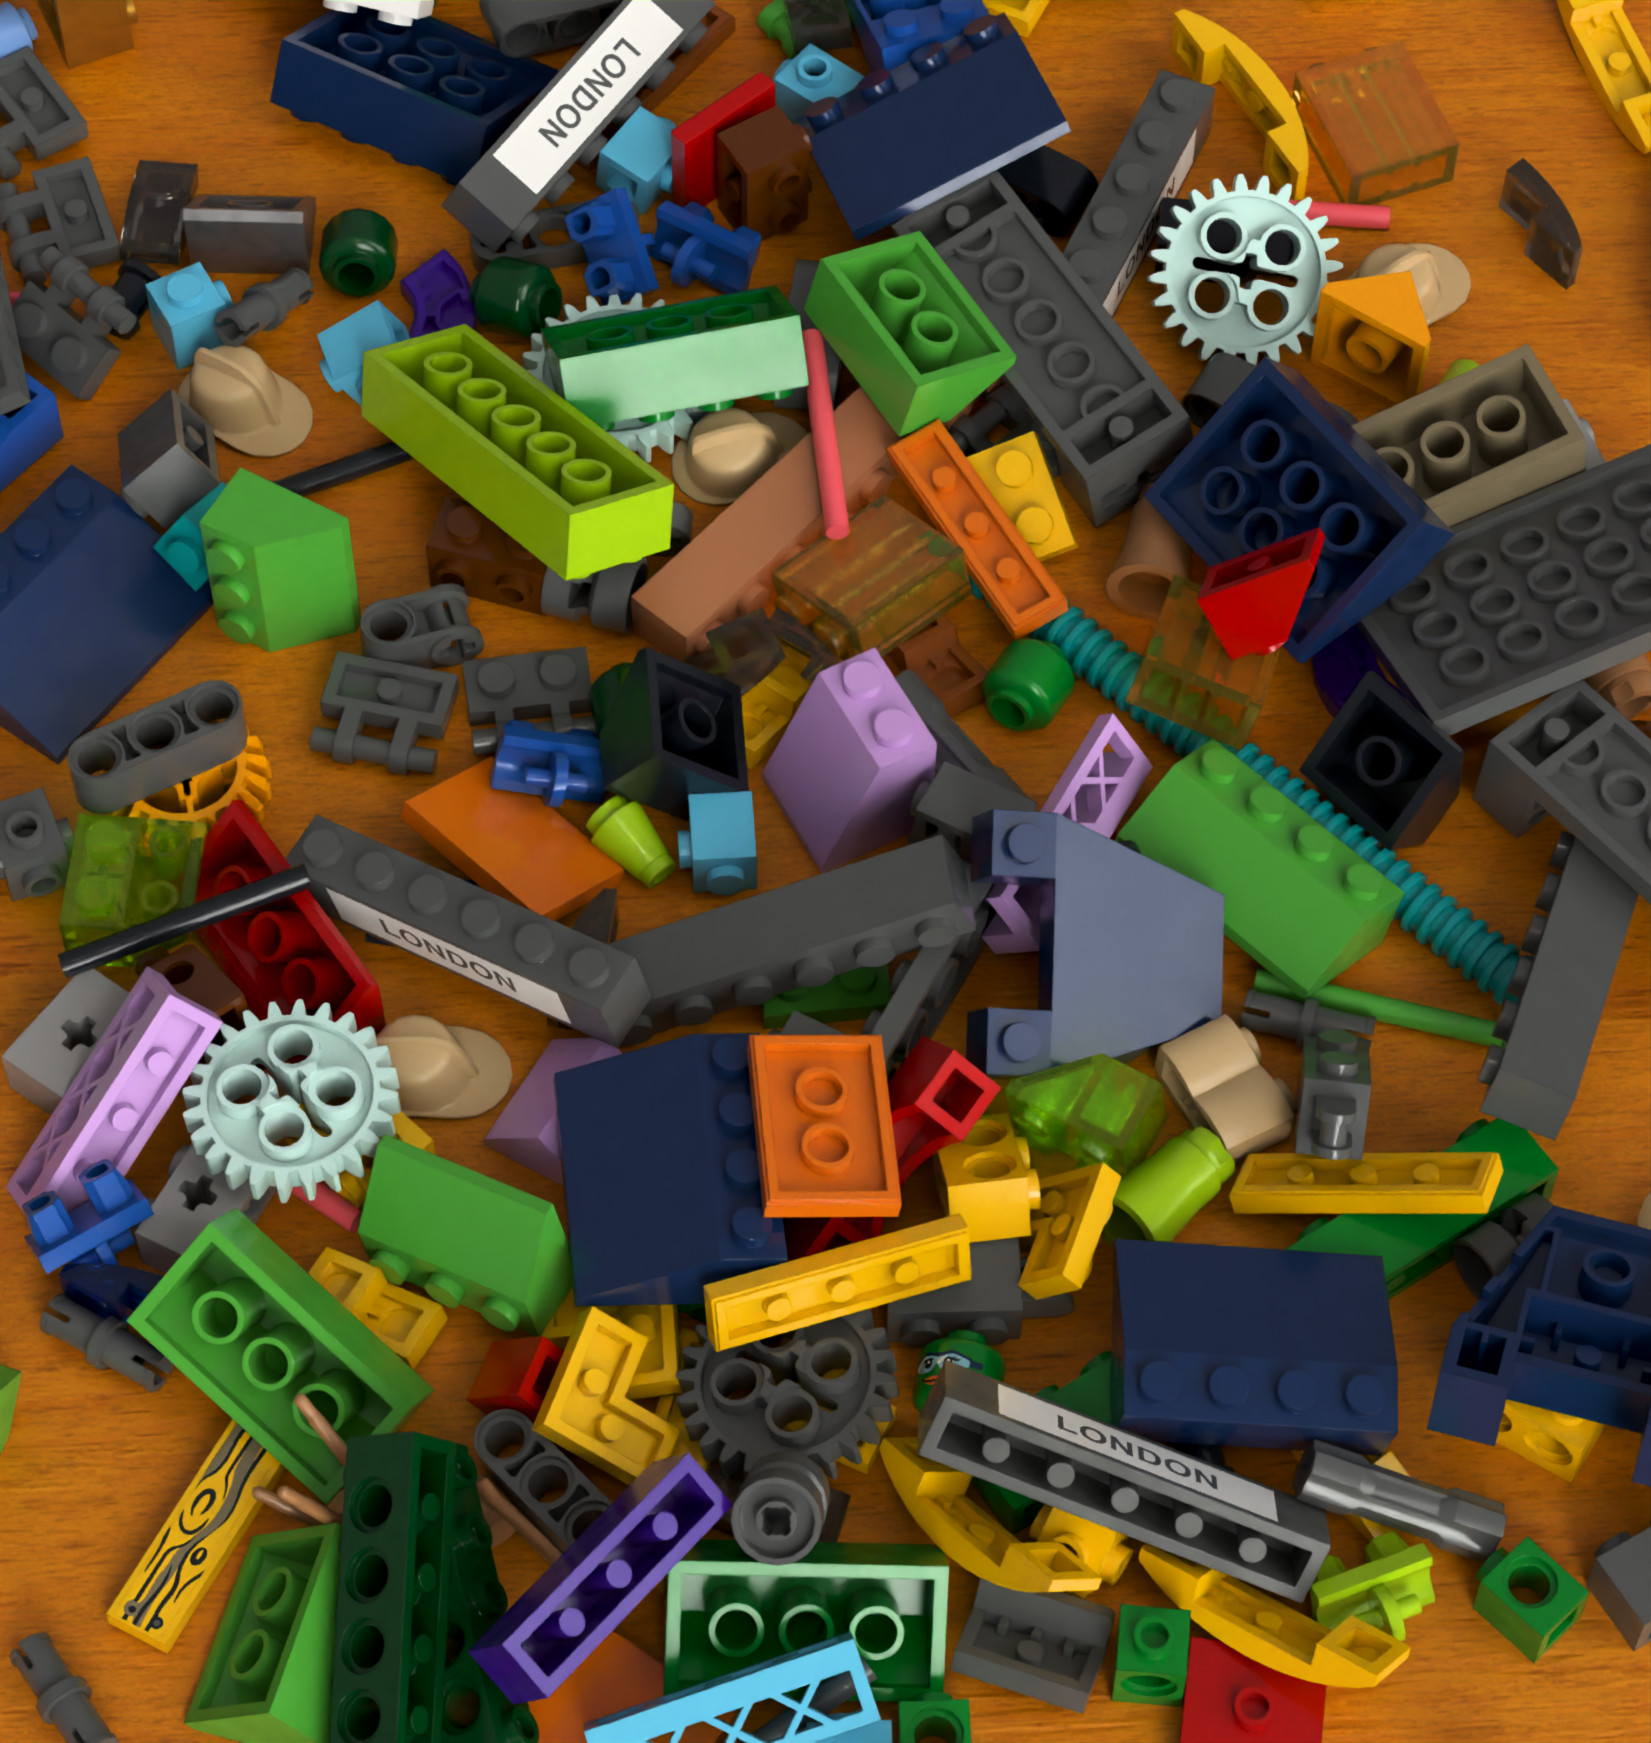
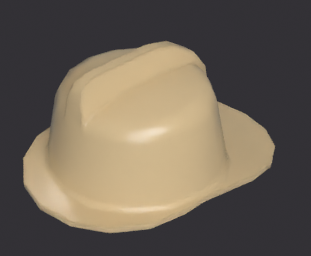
M1401 243L1386 244L1376 248L1362 260L1360 267L1347 279L1411 271L1427 326L1457 310L1466 302L1471 290L1470 273L1461 259L1447 249L1422 243H1410L1407 245Z
M221 345L210 350L200 347L195 352L194 366L179 387L178 395L213 427L214 437L235 450L253 457L274 458L291 453L306 441L313 428V409L307 396L293 383L270 370L259 354L251 348L242 345L238 347Z
M735 408L712 411L704 415L695 424L688 440L681 439L678 442L671 459L673 478L681 492L695 502L711 506L732 504L807 436L808 433L806 429L793 419L773 412L748 413L747 411Z
M409 1015L397 1018L387 1024L376 1037L377 1046L387 1045L392 1063L390 1067L396 1068L400 1086L395 1091L399 1095L401 1111L407 1117L445 1119L478 1117L496 1108L508 1094L513 1077L510 1058L498 1041L482 1031L459 1026H444V1024L428 1016Z

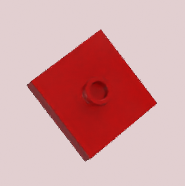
M763 72L755 74L671 130L674 204L684 207L691 201H694L702 206H706L717 198V133L775 107V83Z
M1191 1636L1179 1743H1321L1327 1685L1299 1679L1269 1668L1241 1654L1220 1640Z

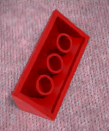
M233 800L166 891L177 907L181 909L289 869L291 866L242 800ZM308 889L196 931L230 980L244 993L246 1002L260 1021L268 1019L269 1002L275 1001L283 1016L291 1015L297 999H303L306 1013L311 1016L316 1014L324 1002L330 1003L333 1022L335 1023L349 1011L354 1013L357 1032L371 1026L375 1031V1035H378L386 1026L378 983ZM297 1055L292 1056L288 1060L291 1064L305 1060L308 1056Z

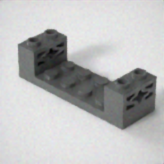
M995 170L891 225L894 238L921 231L1016 354L1017 358L1014 365L1000 377L1055 448L1063 485L1093 525L1097 528L1137 503L1142 488L1148 483H1154L1193 439L1190 417L1001 174Z
M1580 680L1557 690L1489 741L1472 799L1516 839L1551 814L1651 904V739L1584 680Z
M944 761L934 780L931 782L924 779L913 796L909 814L915 816V824L911 830L908 845L941 834L964 862L977 930L956 936L954 941L941 947L930 948L922 946L913 962L907 959L903 960L891 982L889 994L892 995V998L884 1012L874 1010L867 1019L861 1035H882L887 1084L921 1037L925 1036L932 1039L987 945L982 935L995 916L996 910L986 898L995 884L971 882L972 817L992 809L1036 811L1037 802ZM794 1010L782 1031L774 1028L768 1035L847 1034Z

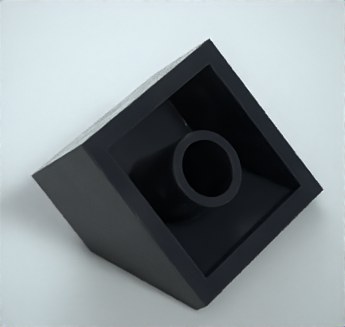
M645 647L638 651L599 733L603 789L688 822V794L749 791L740 685L651 648Z
M1367 671L1299 771L1384 847L1391 851L1424 844L1459 794L1465 751L1374 671Z

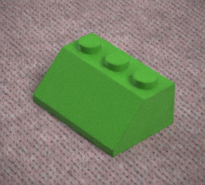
M921 231L820 259L803 310L898 436L915 432L937 419H940L942 423L950 421L1014 365L1017 358L1016 354Z
M240 467L199 522L217 627L235 642L240 644H248L250 642L269 652L356 632L361 625V614L348 518Z
M384 1134L377 1144L358 1229L360 1239L370 1258L369 1264L381 1268L388 1282L401 1285L404 1281H407L425 1289L433 1299L447 1307L457 1308L461 1304L480 1312L489 1323L503 1331L513 1332L517 1328L533 1336H541L573 1287L569 1243L553 1203Z
M336 1522L252 1536L184 1724L194 1730L241 1743H330L331 1682L334 1675L335 1612L338 1605L341 1524Z

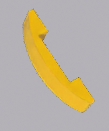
M1556 0L1565 28L1581 66L1606 111L1621 132L1637 149L1644 154L1651 152V62L1622 9L1624 0Z
M1186 9L1175 12L1170 47L1172 54L1194 81L1208 86L1221 81L1266 139L1263 171L1278 190L1286 183L1292 185L1289 200H1303L1309 168L1307 139L1295 104L1283 84L1269 66L1235 35L1207 18Z
M883 1437L879 1451L889 1477L904 1505L929 1538L963 1568L995 1585L1015 1591L1036 1593L1098 1590L1102 1577L1060 1542L1022 1543L970 1500L965 1493L972 1475L918 1455V1437Z
M1147 1543L1140 1548L1138 1560L1156 1584L1181 1610H1191L1190 1618L1203 1629L1241 1654L1289 1676L1329 1686L1349 1688L1375 1687L1409 1656L1411 1646L1353 1615H1350L1335 1629L1331 1630L1230 1575Z

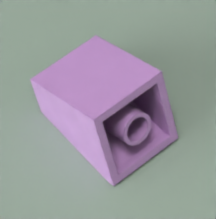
M874 647L818 672L762 771V779L822 874L911 833L915 824V816L909 814L910 804L920 783L924 779L932 782L935 778L937 742Z

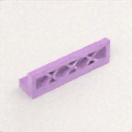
M1114 713L1098 716L1040 812L1059 813L1108 838L1113 834L1153 767ZM1107 742L1115 752L1103 753ZM994 885L986 899L996 910V914L982 935V938L995 954L1039 951L1041 886Z
M149 967L145 968L6 1185L7 1190L22 1212V1205L43 1192L53 1190L59 1196L67 1213L89 1201L78 1176L83 1170L103 1159H108L123 1177L126 1175L223 1024V1021L215 1012L179 994L161 973Z

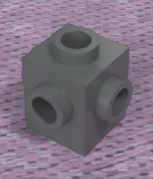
M43 787L0 801V880L5 879L13 902L29 896H45L57 890L61 885L73 882L74 878L69 857L79 853L77 843L67 817L55 821Z

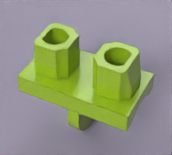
M1394 1531L1371 1539L1369 1544L1364 1547L1365 1564L1348 1571L1339 1557H1334L1331 1554L1326 1556L1309 1589L1313 1620L1331 1630L1335 1629L1350 1615H1353L1403 1642L1406 1636L1403 1620L1422 1613L1423 1606L1435 1602V1593L1430 1579V1567L1433 1565V1558L1424 1543L1409 1547Z

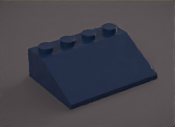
M358 5L357 13L332 9L282 39L270 102L290 110L291 115L299 120L323 124L339 131L341 136L350 142L372 145L390 153L391 157L399 163L421 166L441 175L446 183L457 186L472 167L557 75L559 70L526 56L519 58L507 57L500 51L497 44L431 16L413 19L412 26H401L378 20L379 10Z
M1004 12L997 16L986 15L973 20L963 29L962 34L943 44L935 42L919 48L912 54L910 61L890 71L885 69L878 70L865 76L858 83L856 89L838 98L826 97L820 99L807 108L805 115L795 119V122L799 123L807 132L812 144V156L856 241L1071 132L1067 120L1018 32Z
M1264 357L1143 495L1209 567L1317 527L1321 528L1325 535V540L1289 638L1282 645L1300 663L1306 662L1410 583L1455 534L1298 370L1267 357Z
M72 464L0 535V726L58 765L68 755L69 748L73 742L90 732L214 604L209 581L195 592L153 548L162 536L141 516L134 512L118 494Z
M760 1033L691 1034L554 1073L553 1083L575 1307L705 1304L703 1285L787 1262L788 1256L783 1217L763 1218L746 1049L749 1035H760Z
M1115 1239L1113 1242L1111 1425L1155 1442L1304 1451L1306 1445L1311 1440L1316 1439L1357 1454L1381 1456L1398 1434V1368L1382 1256Z

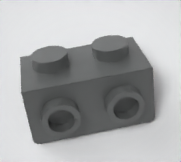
M980 1578L974 1607L955 1648L950 1670L976 1678L985 1683L994 1684L1045 1701L1051 1705L1083 1714L1105 1659L1116 1613L1111 1608L1062 1592L1031 1593L1015 1591Z

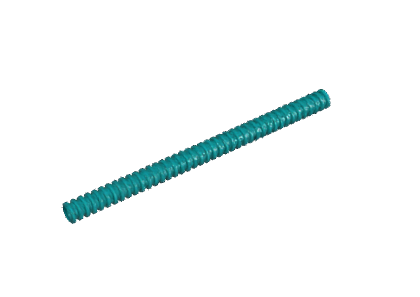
M938 532L931 543L928 560L936 567L943 566V572L950 578L957 577V583L964 589L971 588L972 595L978 600L985 599L987 607L994 611L940 532ZM1067 599L1069 611L1028 634L1030 639L1048 641L1058 646L1065 654L1070 666L1072 665L1074 675L1078 678L1086 677V683L1092 689H1099L1101 687V695L1107 700L1116 699L1115 705L1122 712L1130 710V717L1136 723L1145 721L1144 728L1152 735L1160 733L1159 740L1164 745L1170 746L1175 744L1174 751L1178 756L1186 757L1213 738L1405 892L1392 921L1401 920L1400 927L1406 933L1415 931V939L1421 945L1432 944L1431 952L1437 957L1446 955V963L1452 969L1463 968L1462 976L1468 981L1477 979V987L1483 993L1492 991L1494 993L1493 1000L1498 1005H1503L1506 999L1512 1002L1516 1001L1517 996L1507 993L1506 990L1520 957V949L1514 943L1505 945V938L1499 931L1489 933V925L1483 919L1474 921V914L1467 907L1458 909V901L1452 895L1443 897V890L1436 883L1427 885L1426 875L1421 871L1412 873V865L1407 860L1403 859L1397 862V854L1394 850L1389 851L1387 848L1382 850L1381 843L1373 836L1366 838V830L1360 824L1351 826V818L1346 813L1335 814L1336 807L1329 800L1321 803L1319 792L1315 789L1306 791V784L1299 777L1290 779L1291 772L1285 766H1278L1276 768V761L1271 755L1265 754L1260 756L1261 749L1254 742L1245 744L1246 737L1240 731L1231 733V726L1224 719L1216 721V714L1210 708L1201 710V702L1195 697L1186 698L1187 692L1180 685L1171 687L1172 680L1166 674L1157 676V668L1153 664H1142L1143 658L1136 651L1128 653V646L1122 640L1113 642V634L1107 629L1099 630V624L1093 618L1084 619L1085 613L1078 606L1070 608V601ZM1526 955V956H1523V957L1529 959V958H1530V955Z

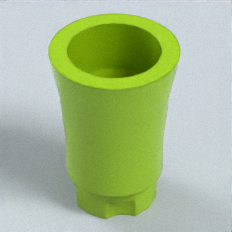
M1198 1126L1194 1130L1187 1129L1179 1137L1169 1139L1148 1159L1124 1175L1119 1182L1112 1202V1215L1101 1232V1236L1108 1245L1113 1248L1115 1239L1172 1242L1198 1211L1220 1192L1221 1184L1234 1174L1235 1164L1233 1157L1224 1148L1220 1138L1202 1126Z

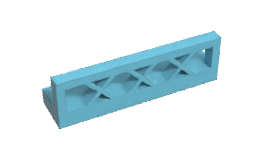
M850 1631L584 1723V1734L587 1743H654L649 1739L673 1731L668 1743H678L686 1726L704 1721L728 1733L724 1743H734L736 1738L746 1743H816L879 1721L881 1718ZM850 1671L862 1709L832 1718L808 1706L821 1680ZM808 1685L800 1701L784 1694L785 1692ZM772 1698L795 1710L784 1735L765 1741L742 1730L741 1728L753 1703ZM741 1708L733 1725L716 1717ZM804 1715L821 1722L796 1731Z

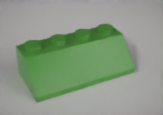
M1214 738L1172 766L1120 830L1115 839L1116 842L1127 840L1136 842L1142 855L1224 894V935L1303 1000L1382 944L1405 893Z
M236 1207L209 1222L126 1320L326 1505L331 1502L338 1492L344 1489L343 1473L345 1467L295 1405V1395L299 1393L305 1394L347 1445L348 1437L397 1433L435 1390Z

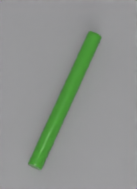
M1257 969L1253 986L1256 992L1305 1003L1306 999L1303 1000L1268 970ZM1328 983L1309 996L1320 999V1006L1366 1017L1373 1016L1379 1022L1486 1046L1494 1044L1501 1047L1502 1040L1492 1036L1496 1023L1493 1020Z

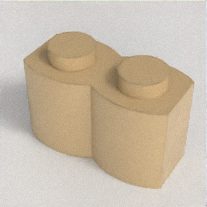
M1224 1014L1158 1047L1154 1069L1167 1094L1180 1112L1189 1120L1193 1130L1198 1126H1202L1220 1138L1224 1148L1232 1155L1234 1164L1246 1159L1249 1153H1258L1289 1137L1294 1120L1293 1114L1296 1111L1294 1098L1284 1081L1280 1078L1273 1080L1268 1072L1260 1066L1261 1051L1253 1034L1246 1027L1238 1028L1232 1019Z

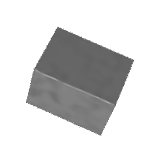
M197 195L183 208V221L190 264L200 262L207 273L282 274L288 268L298 267L310 275L316 197Z

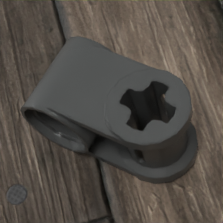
M440 584L426 591L393 599H383L370 604L363 611L360 619L362 656L427 669L456 666L462 664V661L473 659L482 651L484 641L480 630L471 625L466 609L469 605V598L465 588L458 584ZM444 602L447 603L446 609H444L442 605ZM385 638H393V639H396V640L385 641V640H382V639H385ZM451 641H454L455 643L454 648L450 647Z

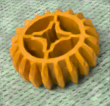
M215 719L208 723L216 724L226 719ZM246 725L248 732L247 745L241 754L230 761L189 778L191 791L189 796H186L184 793L182 781L120 810L107 813L110 826L114 828L115 832H122L123 841L128 845L129 849L142 844L143 852L150 861L161 852L166 851L168 860L176 866L183 854L193 855L233 800H242L258 823L262 825V820L265 816L263 806L269 805L272 797L269 780L272 777L270 762L266 760L263 744L258 739V735L250 736L249 728ZM160 744L153 746L150 749L157 750L164 748L167 745ZM101 770V771H100V775L105 774V773H107L108 771H107V770Z

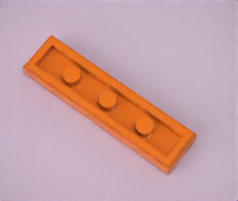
M940 419L931 422L886 448L889 461L1014 640L1024 637L1069 611L1068 601Z

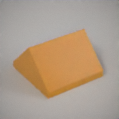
M1411 271L1326 283L1320 292L1310 356V363L1390 407L1421 393L1431 343V336Z

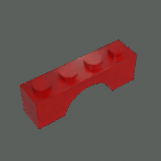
M925 1036L921 1037L888 1082L900 1188L917 1167L935 1152L948 1145L962 1142L1001 1089L998 1084L957 1051ZM790 1217L784 1225L787 1262L881 1236L885 1217Z

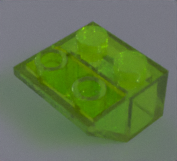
M79 813L59 920V928L65 951L194 904L207 835L206 823ZM145 833L150 836L149 847L152 857H148L146 854ZM190 933L105 965L134 967L139 958L148 950L155 947H164L166 950H170L189 941Z
M1103 1053L1013 1079L1005 1090L1014 1128L1020 1131L1017 1137L1025 1136L1028 1146L1042 1154L1052 1155L1056 1149L1077 1160L1075 1164L1077 1169L1104 1162L1123 1177L1144 1162L1167 1120L1161 1082Z

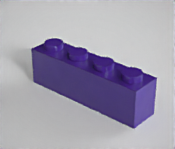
M689 1452L652 1462L468 1650L469 1654L512 1704L549 1698L733 1504Z

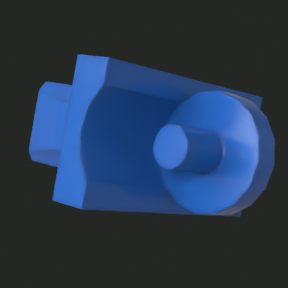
M615 188L571 209L572 213L566 216L565 222L571 239L583 245L589 263L584 279L591 296L600 297L603 306L608 305L610 295L618 294L621 305H624L631 301L636 293L645 295L660 289L648 255L649 251L657 247L652 233L641 234L626 188Z
M666 200L657 207V229L654 236L657 247L649 251L648 255L672 267L670 278L673 283L686 288L697 279L726 294L748 290L752 268L759 255L762 240L760 233L743 225L729 231L714 223L715 218L711 214L710 209L694 201H691L684 207H680Z
M511 719L502 728L489 777L491 788L542 795L543 803L547 807L560 808L564 799L602 804L605 789H603L600 739L596 738L593 731L574 728L563 734L537 730L532 722Z
M103 1159L83 1170L78 1176L89 1201L67 1213L54 1190L43 1192L22 1205L30 1234L24 1236V1239L47 1274L70 1262L77 1275L100 1263L110 1279L122 1273V1270L114 1255L136 1243L129 1228L154 1215L146 1197L130 1178L126 1180L108 1159Z

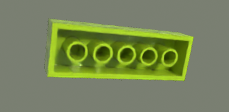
M467 324L363 352L362 417L565 581L583 579L594 572L623 563L638 562L645 556L670 549L674 483Z

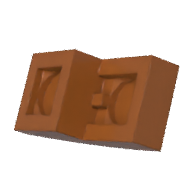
M923 593L871 620L873 631L901 672L904 670L915 671L944 703L946 713L951 718L985 700L982 685L984 676L988 671L959 644L956 625Z

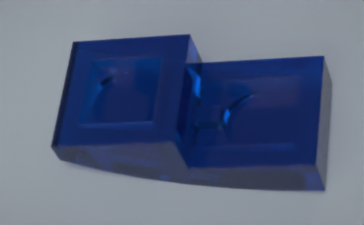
M94 1263L66 1264L58 1274L63 1294L69 1296L71 1300L105 1319L115 1316L125 1321L127 1325L129 1323L126 1320L164 1277L136 1268Z

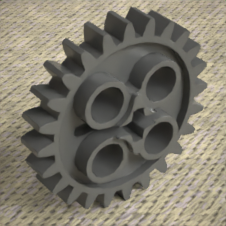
M866 1309L716 1352L708 1338L707 1325L697 1324L695 1330L702 1347H684L682 1354L689 1369L676 1372V1378H678L683 1392L682 1395L677 1397V1403L682 1417L687 1418L684 1423L690 1440H700V1450L706 1462L720 1456L719 1462L723 1475L726 1477L736 1473L742 1466H744L746 1476L753 1464L766 1455L789 1451L805 1455L817 1463L833 1480L838 1478L835 1460L843 1456L859 1465L862 1462L857 1444L859 1440L878 1445L881 1442L878 1426L874 1421L892 1422L894 1417L890 1401L887 1399L899 1396L896 1377L891 1375L898 1371L893 1350H887L890 1346L884 1327L874 1328L872 1312L870 1309ZM778 1338L792 1339L787 1345L779 1348L767 1347L770 1342ZM742 1356H747V1357H749V1358L755 1360L757 1363H755V1362H753V1361H751V1360L745 1359V1358H740V1357H742ZM833 1369L848 1370L843 1376L836 1379L822 1378L826 1372ZM740 1389L753 1390L751 1394L740 1400L727 1398L733 1392ZM818 1405H820L821 1407H824V1408H827V1409H830V1410H836V1411H834V1412H827V1411L823 1410L822 1408L818 1407ZM796 1420L809 1422L798 1431L787 1432L782 1430L788 1423Z

